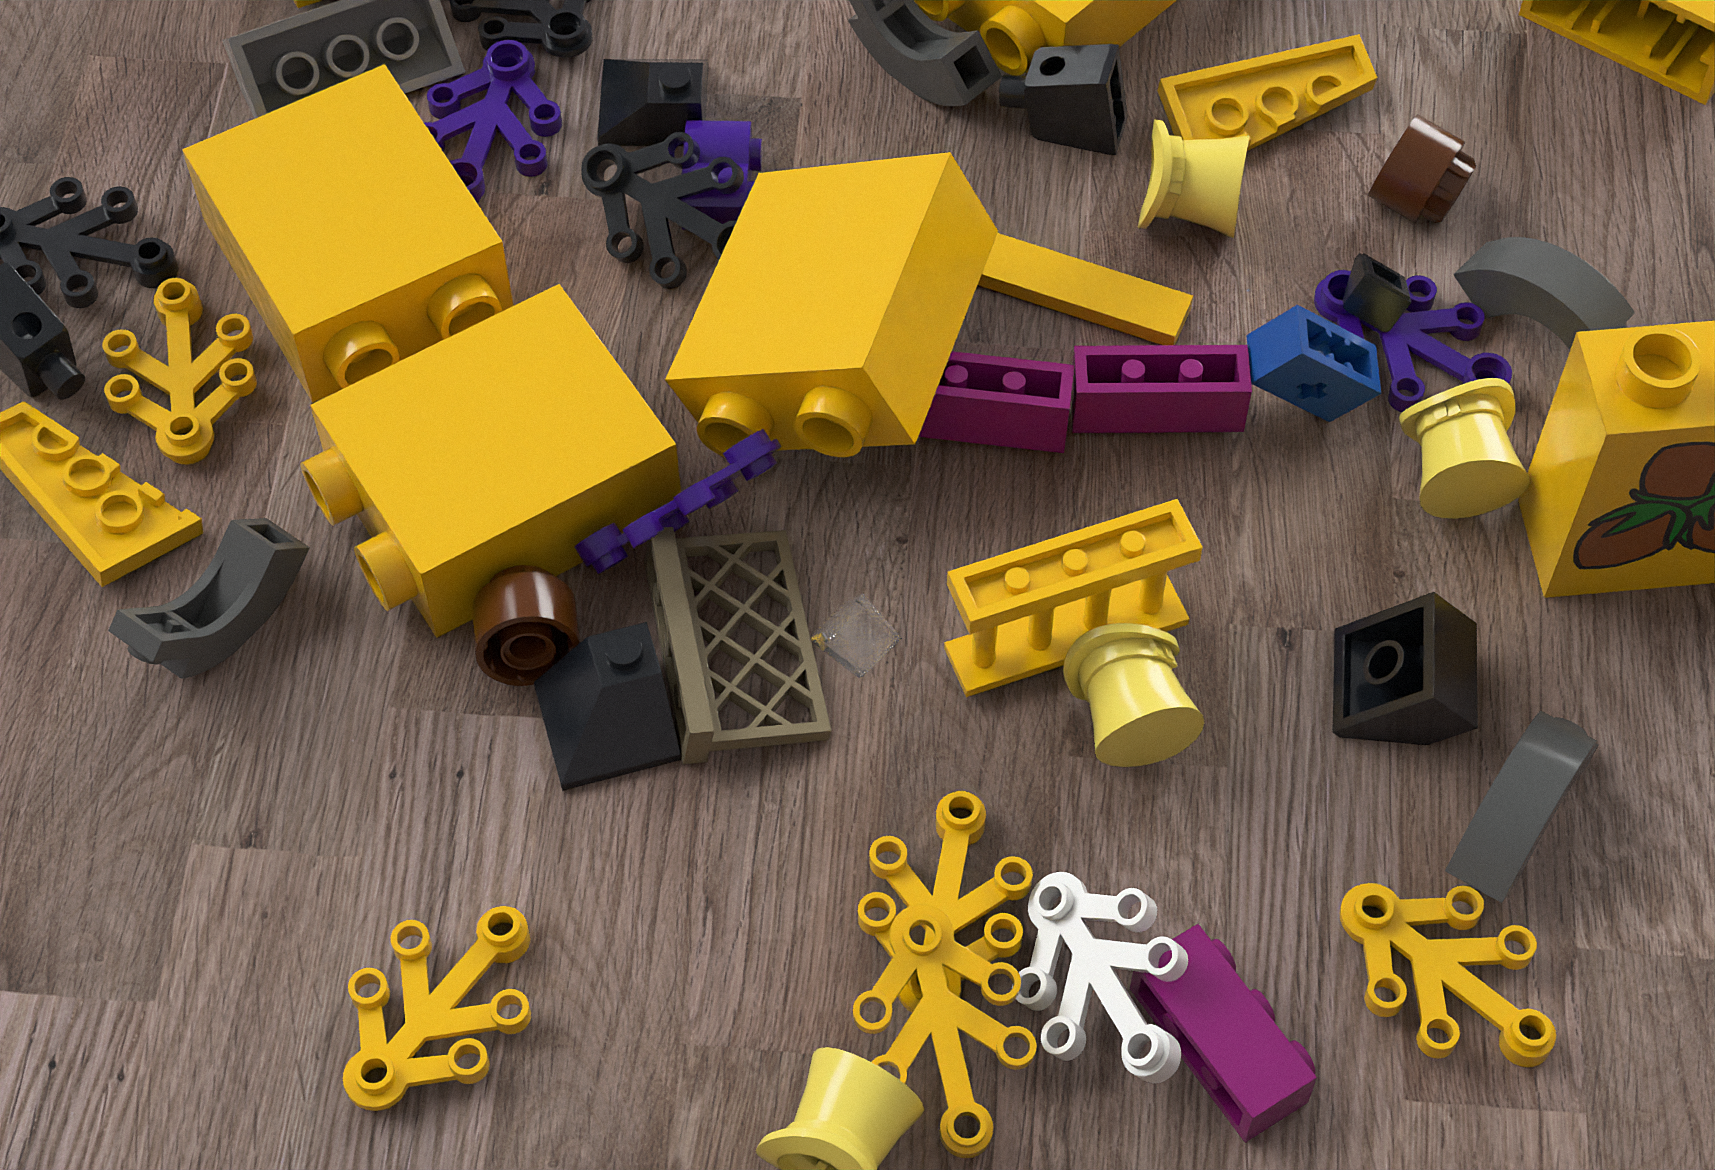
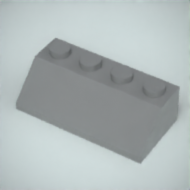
M338 0L222 40L240 89L254 119L384 64L404 94L465 73L440 0Z

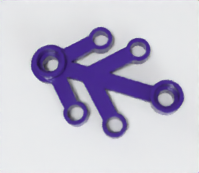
M503 40L493 44L486 53L481 69L450 83L436 84L427 92L429 111L435 118L440 120L433 123L425 122L424 124L443 152L446 140L473 128L462 158L449 162L477 203L485 192L482 169L497 130L514 151L516 169L520 174L528 177L538 176L548 166L545 146L541 142L532 139L507 106L512 90L529 109L530 126L536 135L543 137L552 136L562 128L560 107L555 102L547 100L532 80L536 70L532 54L522 43L514 40ZM488 89L485 99L461 109L460 100ZM445 99L449 100L448 102H445V103H439V101H441V100H445ZM542 117H552L548 120H540ZM529 156L537 157L533 160H525V158Z
M1334 271L1327 275L1316 287L1314 304L1317 311L1324 318L1336 322L1341 328L1363 339L1361 323L1379 333L1392 379L1388 393V402L1395 410L1403 412L1421 402L1424 396L1425 385L1415 374L1410 352L1462 381L1463 384L1485 378H1498L1510 384L1512 368L1508 361L1500 355L1486 352L1477 354L1469 359L1427 335L1430 333L1449 332L1458 340L1470 341L1480 335L1485 319L1483 310L1479 306L1468 302L1459 303L1450 309L1430 310L1437 293V287L1430 278L1416 275L1406 280L1411 304L1406 310L1410 313H1403L1388 332L1378 330L1343 308L1342 300L1351 271ZM1411 292L1423 293L1425 297L1414 296ZM1459 319H1468L1474 324H1464ZM1408 390L1412 392L1414 396H1404L1398 391Z
M761 429L723 453L729 466L693 484L673 498L674 500L632 522L623 529V534L614 522L575 545L574 548L586 567L592 565L596 573L601 574L628 557L623 548L628 542L631 543L633 548H636L665 530L664 527H673L675 532L690 522L687 515L704 505L711 509L736 494L739 490L733 480L742 474L746 481H750L776 465L777 461L772 453L782 446L777 438L771 441L765 430Z

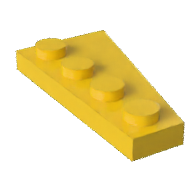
M1360 34L1161 78L1157 91L1174 136H1181L1182 140H1204L1249 135L1247 151L1373 90L1377 75Z
M25 401L0 412V470L101 587L203 534L202 518L187 508L182 512L165 501L164 493L149 483L145 482L143 485L135 482L121 472L119 463L104 453L99 456L93 454L80 445L78 436Z

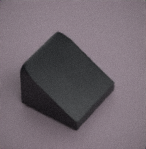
M1359 253L1354 259L1346 286L1343 308L1378 330L1388 332L1411 304L1406 279L1365 253Z

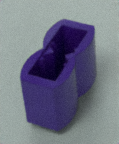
M687 120L685 133L698 143L700 157L694 166L682 169V174L707 167L718 157H728L742 168L744 180L741 187L731 194H723L713 189L680 200L721 224H725L728 221H737L755 182L751 181L752 171L762 170V139L752 138L751 121ZM684 143L683 156H685V154L688 151V143ZM725 168L719 173L718 183H725L731 178L732 168Z

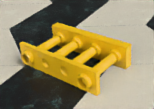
M1171 500L947 571L948 589L969 635L944 642V649L965 696L969 697L1064 666L1066 655L1074 642L1086 632L1103 625L1115 623L1140 624L1165 632L1189 625L1190 618L1167 572L1200 561L1203 547L1179 500Z

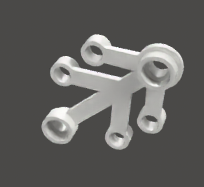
M1056 872L1047 875L1036 884L1029 898V917L1039 930L1030 967L1024 968L1019 972L1021 986L1016 998L1018 1002L1035 1011L1044 1010L1053 1003L1057 994V985L1053 975L1064 939L1073 955L1059 1014L1057 1017L1050 1019L1044 1025L1041 1032L1043 1048L1064 1061L1075 1059L1082 1053L1086 1044V1034L1083 1028L1092 989H1094L1124 1039L1121 1055L1127 1070L1149 1083L1166 1081L1179 1067L1181 1061L1180 1045L1175 1037L1156 1025L1147 1024L1114 969L1151 973L1162 981L1170 982L1178 979L1185 972L1188 965L1187 952L1182 946L1168 937L1154 938L1147 945L1095 939L1086 924L1087 920L1118 922L1132 932H1143L1150 928L1156 919V903L1152 898L1136 888L1125 889L1117 896L1090 894L1087 892L1083 882L1070 873ZM1062 895L1060 904L1051 910L1056 899ZM1141 902L1140 912L1134 918L1128 919V912L1131 906ZM1168 950H1172V958L1168 965L1159 968L1158 962L1161 955ZM1040 980L1041 986L1038 993L1029 998L1031 985L1035 981ZM1069 1029L1070 1036L1067 1043L1058 1048L1057 1040L1059 1035L1064 1030ZM1151 1040L1152 1047L1149 1054L1143 1059H1139L1142 1048Z

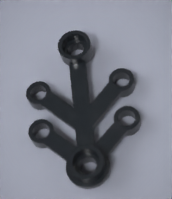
M449 0L452 16L460 22L474 21L481 16L482 12L532 16L538 22H507L506 19L499 16H490L483 19L479 23L478 32L480 43L486 50L499 41L514 40L520 43L542 44L549 54L568 58L585 52L593 41L592 27L583 16L585 4L591 0H565L562 9L558 10L549 3L550 0Z
M675 132L669 135L664 142L629 153L616 144L596 146L585 155L582 161L581 175L585 187L595 196L602 198L609 230L606 247L610 255L620 262L632 263L641 256L644 249L641 236L630 229L626 194L640 202L642 206L652 255L649 273L655 282L664 288L673 289L680 286L687 275V267L684 261L675 255L668 219L712 244L714 255L718 260L720 259L737 221H728L725 224H721L680 199L713 189L723 194L736 192L744 180L743 170L736 162L728 157H718L707 167L656 183H650L637 174L667 163H671L679 169H688L694 166L700 157L698 143L687 133ZM682 143H688V151L685 156L675 158L676 148ZM617 165L614 176L605 181V170L609 166ZM725 168H732L731 178L725 183H718L719 173ZM625 237H631L632 244L630 248L624 253H619L618 246L620 241ZM669 262H674V273L670 277L662 279L661 271L663 266Z
M73 177L58 179L51 185L49 197L17 211L0 207V259H2L3 263L8 261L23 279L34 277L32 280L27 281V284L37 295H40L45 290L46 279L40 265L26 259L22 247L43 251L61 281L60 288L66 303L73 308H86L92 305L98 298V289L93 276L87 271L80 270L73 257L131 267L137 282L147 288H158L162 282L170 278H176L179 268L173 249L169 244L158 238H145L136 245L88 236L112 224H124L136 217L138 206L133 192L126 187L117 186L108 189L101 197V206L49 229L36 226L61 213L75 214L85 207L87 197L82 183L78 179ZM67 194H74V195L71 196V197L62 198V197H64V196L67 195ZM119 203H126L121 207H114ZM78 287H86L82 291L72 292L74 289Z

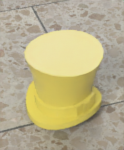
M1154 119L1151 140V175L1147 194L1140 212L1138 228L1147 229L1154 217L1168 219L1169 216L1209 227L1234 238L1249 135L1226 139L1182 140L1181 136L1169 135L1166 125L1162 120Z
M1498 378L1471 381L1427 398L1400 414L1399 421L1402 431L1422 447V478L1419 499L1421 507L1430 515L1440 518L1457 519L1484 514L1511 503L1527 490L1530 484L1529 475L1515 454L1506 433L1513 421L1516 409L1513 390L1506 381Z
M1108 624L1086 632L1069 649L1064 661V679L1073 696L1080 700H1086L1090 704L1094 728L1095 754L1102 763L1119 767H1136L1163 761L1189 747L1202 732L1204 726L1203 715L1186 694L1172 671L1173 668L1178 666L1174 657L1178 655L1180 650L1176 638L1171 634L1140 624Z
M830 1047L819 1048L813 1053L806 1088L794 1122L789 1124L786 1129L777 1130L764 1136L756 1148V1153L760 1158L780 1170H877L900 1137L922 1116L924 1111L923 1103L906 1084L872 1062L840 1049Z

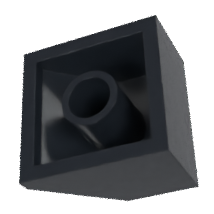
M1431 592L1335 628L1332 733L1340 738L1430 745L1478 729L1477 623L1441 596Z

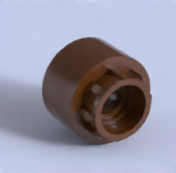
M1417 114L1382 167L1368 196L1413 223H1416L1421 215L1433 223L1442 222L1477 165L1474 158L1461 151L1465 141Z
M518 565L506 568L495 574L489 583L477 593L473 601L472 615L476 661L480 669L487 676L498 682L513 686L534 685V682L580 643L574 594L563 581L543 568L531 565Z

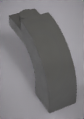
M849 0L856 14L848 19V22L862 44L890 76L917 96L944 106L966 105L1002 77L978 30L968 32L946 30L928 18L914 0Z
M1508 237L1486 242L1453 274L1471 303L1483 310L1485 319L1505 314L1529 317L1555 333L1569 350L1572 347L1576 332L1627 328L1625 323L1635 314L1628 301L1618 289L1590 264L1559 246L1533 238Z
M267 518L231 520L210 565L193 586L178 598L163 605L117 609L108 631L129 645L127 650L135 658L149 664H161L181 679L203 673L234 654L270 618L293 584L310 547Z
M1540 710L1519 739L1492 783L1457 846L1445 872L1502 903L1518 882L1563 799L1591 761L1599 746L1596 743L1597 740L1588 736L1586 731L1576 723L1560 717L1554 718Z

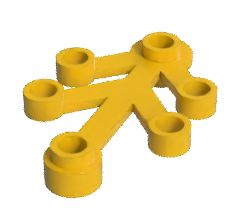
M170 278L159 285L154 295V305L158 317L167 330L169 367L141 350L135 335L128 330L112 331L104 338L102 347L110 365L116 368H126L168 394L171 400V412L143 397L138 381L131 375L121 374L112 377L106 383L104 393L113 411L121 414L128 413L156 431L155 440L163 455L179 464H193L205 458L211 449L215 435L212 425L240 397L249 395L256 388L257 379L252 364L242 358L229 360L236 352L244 351L252 344L253 333L250 323L245 316L241 314L226 315L216 325L218 338L193 361L190 326L200 319L203 312L202 303L198 291L193 284L181 278ZM232 331H242L240 334L236 336H228V334ZM121 346H129L122 352H114ZM219 370L222 384L195 408V393ZM236 375H246L239 381H231V378ZM131 391L125 397H116L120 392Z
M956 791L944 796L936 809V831L943 840L933 896L907 864V848L899 838L894 836L880 837L872 843L869 851V864L872 872L877 877L886 879L907 907L915 904H929L941 909L951 920L954 934L1004 902L1024 898L1031 889L1033 876L1032 868L1026 860L1015 856L1006 857L996 865L992 879L958 900L968 846L976 843L982 837L986 820V810L982 801L974 794L966 791ZM963 808L971 811L972 814L967 818L959 819L954 817L950 811ZM883 852H893L899 856V860L893 864H884L877 857ZM1009 872H1016L1024 878V881L1017 885H1010L1002 879V876ZM872 892L865 895L859 902L858 923L866 934L876 937L892 959L895 954L890 945V928L896 917V905L889 895L882 892ZM872 908H882L888 913V916L881 921H873L866 916V912ZM995 914L985 924L984 937L965 948L988 962H992L998 957H1010L1017 953L1021 947L1022 925L1011 914ZM921 925L926 931L923 945H927L933 941L935 934L930 927ZM998 929H1007L1015 937L1009 942H999L993 938L992 933ZM943 966L948 991L960 997L961 981L965 978ZM917 972L913 974L898 996L902 1005L911 1013L922 998L921 989L917 983Z
M1375 883L1357 885L1346 893L1340 906V921L1348 935L1354 941L1363 945L1368 976V986L1365 991L1364 1000L1367 1008L1373 1014L1380 1017L1396 1015L1401 1010L1407 995L1404 981L1399 976L1393 974L1391 945L1411 961L1421 1023L1416 1040L1418 1047L1425 1055L1437 1059L1447 1057L1453 1052L1459 1040V1027L1456 1021L1447 1015L1443 992L1444 986L1501 1030L1499 1034V1047L1503 1055L1510 1062L1521 1067H1535L1542 1064L1548 1058L1556 1041V1030L1551 1020L1540 1011L1534 1009H1517L1463 967L1501 964L1511 970L1525 968L1531 962L1537 948L1536 938L1530 930L1523 926L1511 925L1504 928L1498 937L1428 940L1411 927L1414 925L1448 923L1451 927L1458 930L1473 928L1478 923L1484 910V900L1477 890L1469 886L1454 887L1448 892L1446 898L1399 899L1392 890ZM1457 901L1465 902L1472 907L1473 913L1468 915L1461 914L1454 909L1452 904ZM1362 907H1376L1383 912L1384 916L1380 918L1369 917L1364 913ZM1517 941L1524 947L1526 953L1520 955L1511 953L1506 948L1505 942ZM1380 987L1392 990L1397 999L1393 1002H1384L1376 996L1374 990ZM1527 1025L1533 1027L1540 1033L1541 1038L1537 1040L1526 1038L1520 1032L1519 1026ZM1431 1028L1441 1029L1447 1034L1449 1041L1446 1043H1436L1429 1038L1427 1030Z
M915 904L903 909L893 920L890 928V945L895 955L873 989L860 994L855 1000L853 1019L856 1026L865 1033L877 1034L884 1031L892 1020V1004L913 974L917 972L922 998L885 1055L876 1057L872 1063L879 1067L889 1065L896 1068L900 1074L899 1080L906 1084L907 1071L931 1034L948 1106L940 1122L941 1142L946 1150L954 1156L973 1158L983 1153L989 1146L993 1135V1121L989 1112L982 1105L974 1102L957 1029L994 1051L1001 1064L1013 1070L1023 1069L1033 1061L1037 1047L1036 1040L1028 1029L1021 1026L1007 1028L948 991L943 966L980 986L984 998L989 1003L997 1006L1008 1005L1017 998L1020 991L1021 978L1016 968L1004 962L991 964L954 941L953 924L941 909L929 904ZM918 925H925L933 930L935 937L927 945H918L910 938L911 930ZM995 974L1007 975L1012 980L1013 989L1007 994H996L988 985L989 979ZM866 1003H880L885 1009L883 1019L876 1023L865 1021L860 1015V1010ZM1012 1037H1019L1027 1043L1029 1052L1023 1058H1011L1004 1051L1003 1045L1005 1041ZM962 1116L975 1118L980 1127L978 1134L969 1139L960 1137L954 1130V1123L958 1118Z
M499 906L487 911L477 924V941L431 994L429 990L427 957L432 950V941L427 927L417 920H406L399 923L393 929L390 941L394 954L401 965L405 1024L388 1044L383 1007L389 1001L390 989L384 974L375 968H363L352 975L348 983V992L353 1005L358 1009L361 1050L351 1057L346 1064L343 1073V1085L349 1099L355 1105L365 1110H385L399 1102L408 1087L457 1080L464 1084H473L486 1076L490 1067L488 1054L485 1046L476 1039L465 1038L457 1041L450 1048L448 1055L412 1057L426 1041L496 1030L505 1034H516L528 1026L531 1020L529 1002L527 997L516 989L500 991L489 1004L454 1009L494 962L511 963L525 954L530 944V933L527 921L520 911L508 906ZM510 923L513 925L511 931L505 935L498 936L491 933V929L498 924ZM417 935L422 938L421 943L413 949H405L400 946L402 941L408 936ZM375 983L380 985L379 991L372 997L364 998L358 995L360 989L366 984ZM516 1004L522 1008L520 1014L515 1018L504 1019L499 1016L501 1009L507 1005ZM471 1053L480 1057L478 1064L473 1068L463 1069L457 1066L459 1059L463 1055ZM375 1068L387 1070L386 1076L380 1082L368 1083L364 1080L365 1075Z

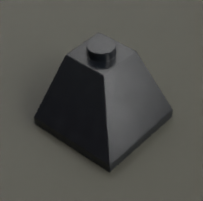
M603 59L597 136L598 146L603 144L651 146L664 142L669 135L675 132L685 133L687 120L706 121L708 59Z
M647 622L586 637L534 682L562 791L681 760L665 684Z

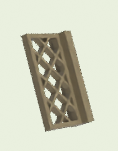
M664 527L665 530L648 540L644 567L682 763L707 762L709 751L829 740L831 726L786 530L675 538L673 527ZM774 550L777 567L766 577L743 562V560L750 552ZM708 556L723 567L710 581H707L689 569L686 557ZM732 572L757 588L744 604L719 588ZM779 579H781L782 586L777 584ZM693 589L699 592L696 597H694ZM766 594L787 607L788 616L779 627L753 611ZM708 599L734 615L720 632L698 617V610ZM742 622L768 638L755 655L729 638ZM791 628L793 636L787 633ZM703 639L709 642V645L706 648L704 646ZM777 644L799 659L800 666L790 678L763 661ZM719 649L744 665L743 669L731 683L709 669L708 661ZM753 672L780 689L766 706L740 690V687ZM802 678L805 688L798 684L802 680ZM714 690L720 694L716 700ZM789 695L810 709L812 722L792 724L776 714L775 711ZM729 700L755 717L748 728L721 729L718 713Z

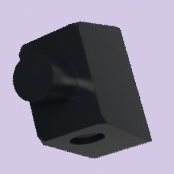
M1098 44L1039 48L1034 52L1027 76H1002L999 86L1000 106L1027 109L1031 135L1037 140L1107 155H1116L1128 118L1119 45Z
M6 261L0 265V370L29 397H37L49 388L60 400L70 398L81 389L85 382V376L76 367L77 363L68 330L19 273Z

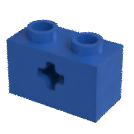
M1299 305L1292 307L1246 335L1251 384L1328 422L1339 418L1381 394L1376 345Z

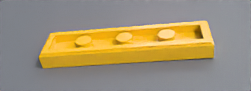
M997 233L978 282L979 286L1160 345L1176 344L1193 302V295Z

